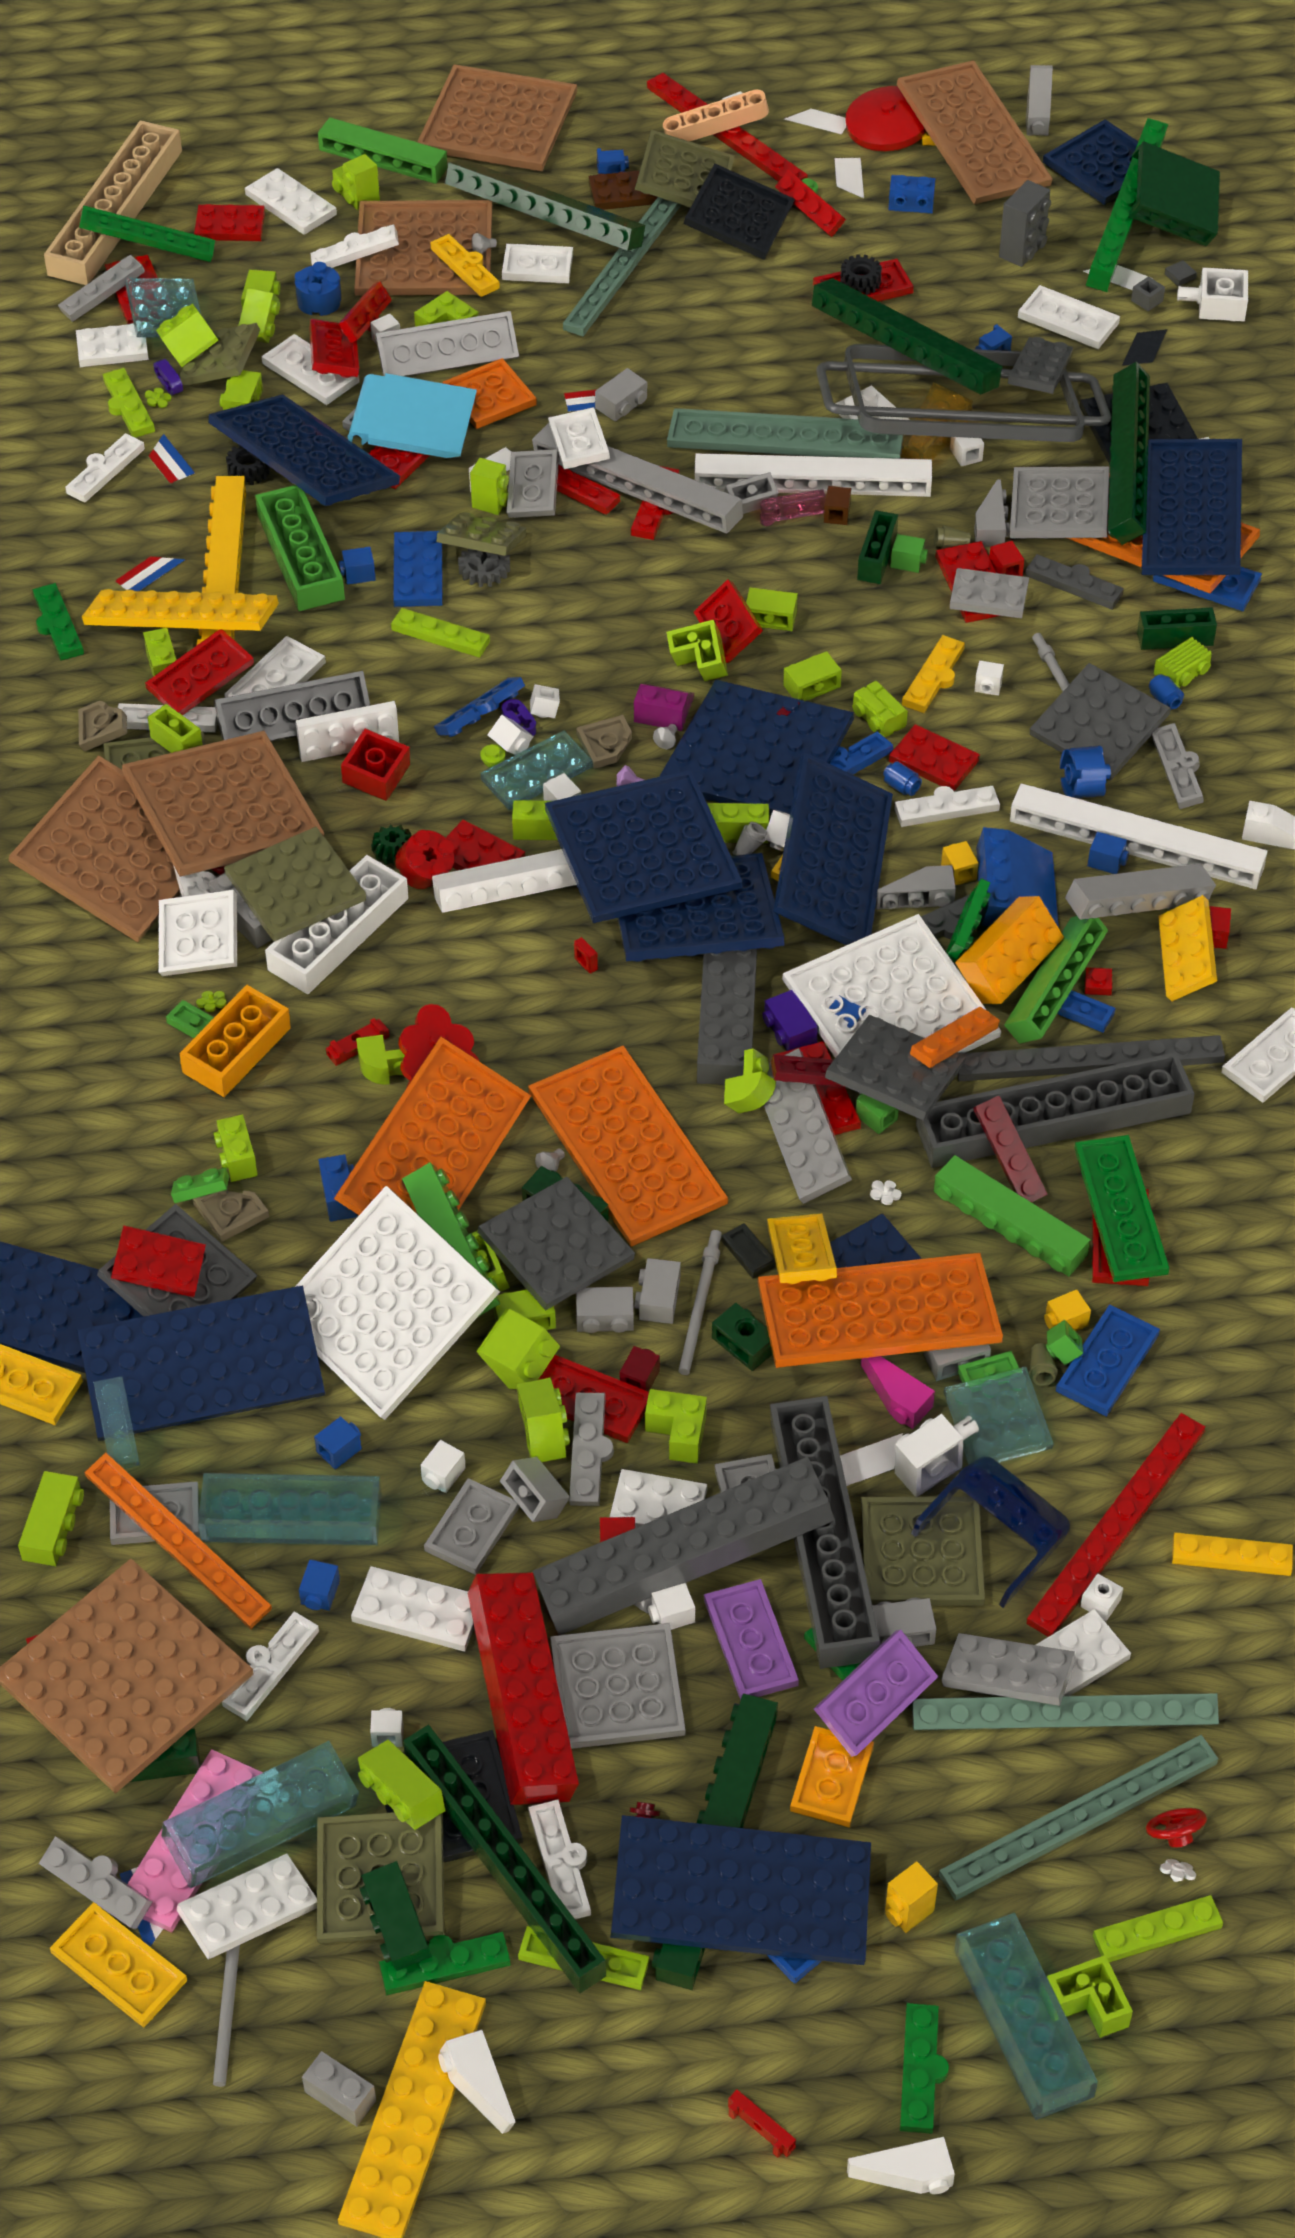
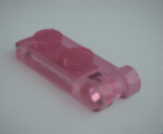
M824 490L762 500L760 503V510L762 512L760 514V523L764 526H770L775 521L824 513L826 500Z

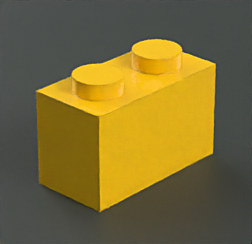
M917 1861L888 1883L885 1914L895 1927L900 1926L905 1933L932 1914L935 1909L938 1883Z

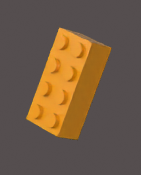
M1040 896L1018 897L955 963L982 1004H1002L1064 939V936Z
M246 985L179 1053L182 1073L225 1098L291 1029L289 1008Z

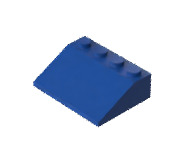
M983 827L976 847L978 880L982 878L990 882L987 892L991 893L985 908L981 910V925L990 927L1018 897L1040 896L1059 928L1053 852L1010 830Z

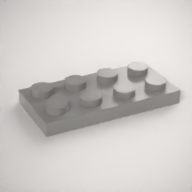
M959 1633L942 1676L943 1687L1060 1706L1076 1661L1075 1651Z

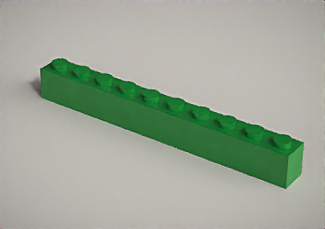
M1147 118L1136 149L1143 141L1162 148L1168 124ZM1132 157L1086 282V286L1107 292L1134 222V219L1129 217V210L1137 201L1138 159Z

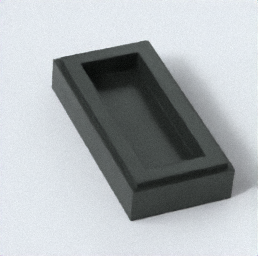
M745 1223L721 1235L723 1244L752 1279L776 1266L773 1256Z

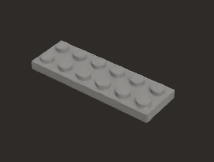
M511 311L375 334L383 376L387 373L407 377L491 363L501 358L504 360L519 358Z
M799 1048L786 1054V1056L804 1057ZM770 1062L767 1075L774 1079ZM776 1081L775 1090L771 1098L764 1104L798 1197L804 1204L851 1181L852 1178L815 1084Z

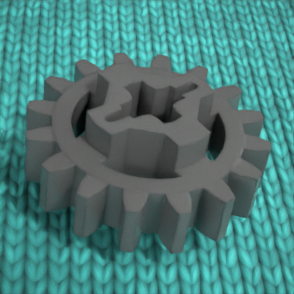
M468 549V552H461L462 557H458L459 574L462 575L464 581L470 579V585L477 582L479 587H482L484 583L492 587V582L495 581L500 584L501 578L506 579L507 572H510L509 555L503 556Z

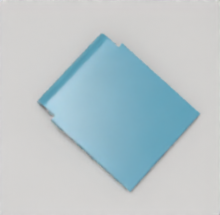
M385 373V376L366 375L348 434V440L352 442L353 437L358 435L362 439V445L368 442L370 445L443 458L461 456L477 389Z

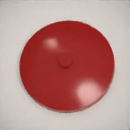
M898 86L879 87L860 95L852 102L846 113L848 135L855 143L870 150L894 151L903 149L922 139V135L927 132Z

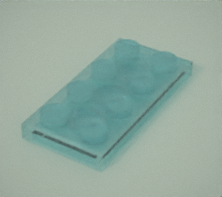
M564 730L481 772V780L504 806L511 810L513 809V800H530L543 793V784L551 778L565 773L571 779L592 768L593 761Z

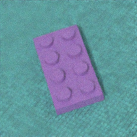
M761 1579L704 1594V1602L740 1701L743 1693L760 1697L798 1686L799 1679Z
M900 1629L886 1639L829 1693L814 1710L850 1756H857L938 1676Z

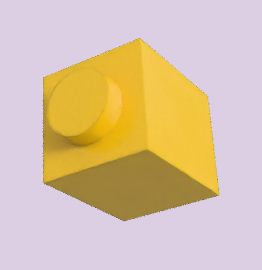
M967 841L943 847L941 865H952L955 886L977 880L978 861Z
M1076 1289L1047 1301L1044 1320L1049 1329L1066 1320L1075 1331L1089 1326L1091 1309Z

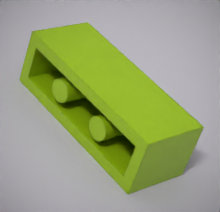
M44 1471L18 1544L22 1561L57 1566L59 1557L64 1556L67 1547V1533L74 1528L76 1518L74 1513L76 1507L81 1506L84 1497V1490L80 1487L78 1477Z
M389 1739L358 1757L360 1766L358 1776L362 1784L366 1788L371 1787L376 1792L381 1803L384 1805L388 1804L401 1822L406 1821L416 1830L445 1812L441 1789Z

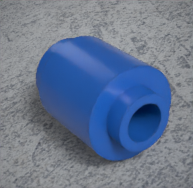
M1160 674L1150 681V693L1156 700L1170 707V710L1176 709L1182 704L1184 693L1170 677Z
M899 761L893 764L890 763L883 773L884 782L903 795H915L922 784V779L919 778L918 773Z

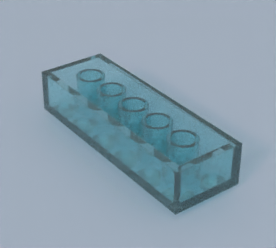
M204 1473L198 1519L201 1541L378 1545L382 1497L380 1476Z
M327 1741L164 1821L161 1836L191 1889L317 1826V1818L335 1817L355 1807L359 1791L330 1741Z
M1015 1912L958 1933L954 1951L1034 2119L1038 2120L1094 2098L1098 2081Z

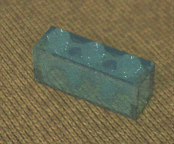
M123 1377L94 1382L108 1455L123 1469L140 1466Z

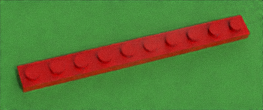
M661 73L647 81V89L681 113L708 105L665 73ZM740 126L712 134L778 182L788 169L801 180L808 178V174Z
M1183 1413L1179 1414L1027 1618V1625L1047 1637L1060 1629L1082 1599V1595L1097 1573L1100 1574L1205 1433L1206 1426Z

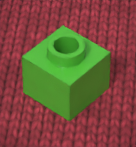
M1063 1320L1047 1331L1046 1348L1053 1358H1058L1064 1365H1067L1083 1354L1082 1338L1066 1320Z

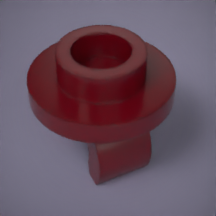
M637 1802L636 1807H630L629 1812L638 1813L635 1817L653 1818L651 1815L660 1816L661 1812L655 1810V1804Z

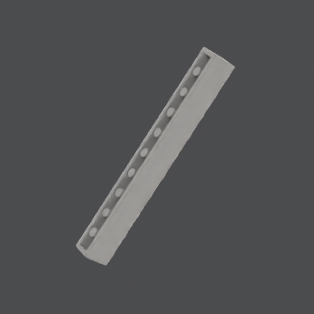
M548 423L532 439L534 451L557 449ZM609 446L607 447L610 459L568 468L581 476L726 534L743 517L741 498ZM559 456V463H558V465H560V466L563 467L562 462H561V459H560V456Z

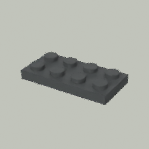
M1029 337L1009 375L1008 384L1053 394L1072 357L1074 347L1068 346L1063 342L1053 343L1045 341L1041 337Z

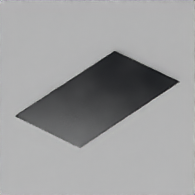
M1168 329L1138 332L1122 366L1131 365L1136 361L1138 364L1153 362Z

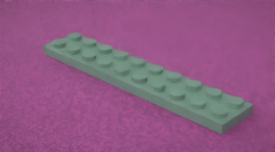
M674 408L667 437V447L818 457L900 459L904 435L878 434L866 431L860 426L858 419Z

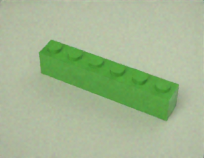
M329 118L318 132L319 150L348 159H354L366 154L379 168L437 184L448 168L447 151L334 118Z
M1078 916L1071 917L1062 931L1064 939L1047 955L1004 1024L1019 1044L1041 1039L1108 932V929L1099 918L1080 920Z
M956 1155L935 1175L934 1192L942 1200L954 1204L963 1213L978 1219L987 1228L994 1229L1009 1242L1016 1243L1027 1250L1033 1257H1038L1048 1263L1054 1270L1062 1272L1069 1277L1088 1256L1091 1239Z
M429 1162L402 1178L417 1214L499 1290L495 1281L491 1277L489 1278L486 1273L489 1270L487 1262L476 1251L479 1248L477 1240L466 1229L469 1226V1222L463 1212H459L457 1209V1205L460 1203L452 1190L449 1191L447 1187L450 1180L442 1168L438 1170ZM497 1296L479 1316L500 1305Z

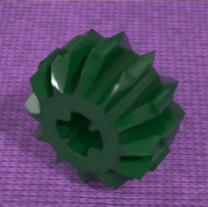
M390 823L389 828L380 827L379 832L374 833L371 844L376 860L378 862L383 861L385 866L393 863L396 867V854L412 836L410 830L403 829L401 824L393 827Z

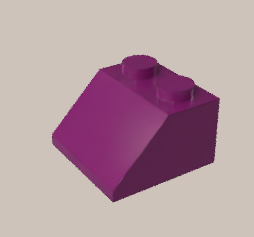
M640 684L634 699V722L657 727H668L670 724H674L677 727V731H682L694 699V693L651 684Z

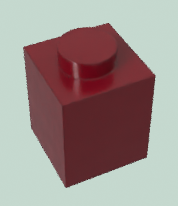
M633 1346L620 1370V1381L649 1392L660 1372V1355L655 1354L650 1349H641Z

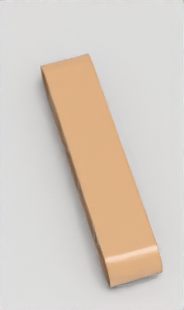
M756 89L670 116L664 120L663 129L667 135L690 142L760 120L768 115L769 107L765 93L762 90Z

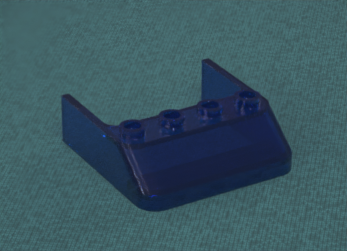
M984 1456L976 1459L960 1471L917 1518L911 1534L916 1537L959 1489L967 1493L1033 1546L1037 1552L1036 1557L1005 1591L999 1603L1004 1608L1066 1538L1070 1530V1523L1064 1514L995 1459Z

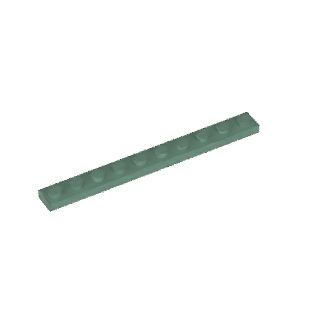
M660 197L655 200L639 221V223L646 225L642 247L629 251L621 248L618 249L563 322L564 331L584 337L682 204L667 201Z
M1217 1693L1063 1696L1060 1706L1010 1697L915 1699L912 1702L913 1731L1219 1724Z
M1199 1735L939 1870V1877L956 1901L1217 1765L1219 1758L1204 1737Z

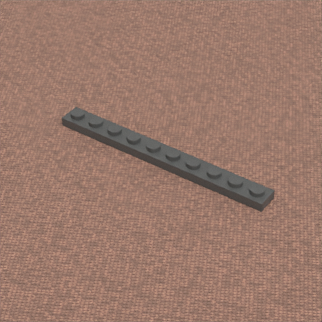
M1220 1035L961 1053L966 1056V1060L957 1076L958 1082L1072 1074L1177 1052L1182 1066L1224 1063L1225 1053Z

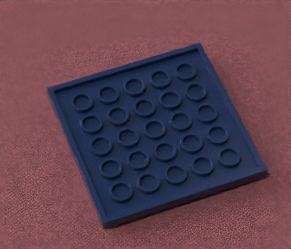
M715 680L659 777L692 770L706 800L718 803L769 804L770 816L773 810L790 814L800 757L806 752L830 764L854 720V712ZM782 707L787 711H791L787 716L777 715V712Z
M692 770L545 803V811L593 923L742 889L743 881Z
M762 853L731 856L743 881L742 889L619 917L618 922L626 961L639 962L645 959H668L675 956H695L705 953L719 954L726 951H747L756 948L771 949L776 946H784V935L778 914L773 912L775 900Z

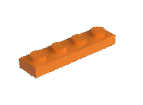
M979 1006L912 1045L910 1055L931 1068L998 1029L1000 1020Z

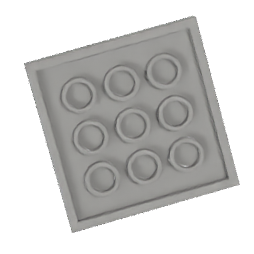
M1109 466L1014 467L1010 538H1107Z
M670 1623L550 1636L554 1671L571 1749L685 1736V1724Z

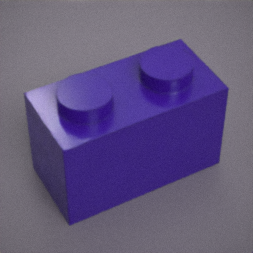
M793 990L765 1000V1008L762 1013L764 1023L767 1027L772 1028L777 1043L780 1046L783 1045L786 1051L817 1043L818 1026Z

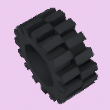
M858 254L856 258L850 256L849 260L845 259L841 265L840 282L861 293L865 292V295H868L870 291L874 293L881 284L882 267L879 265L880 262L878 260L875 261V258L872 256L868 259V255L860 257V254Z
M239 444L238 448L234 446L231 448L232 451H228V456H226L228 476H245V484L250 482V485H254V481L261 483V478L265 480L267 475H269L270 466L263 463ZM245 463H253L251 465H242Z

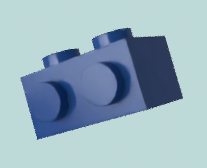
M891 175L889 210L933 213L936 178Z
M345 1154L318 1159L329 1221L357 1217L355 1212L334 1200L336 1194L354 1169L353 1164H347Z

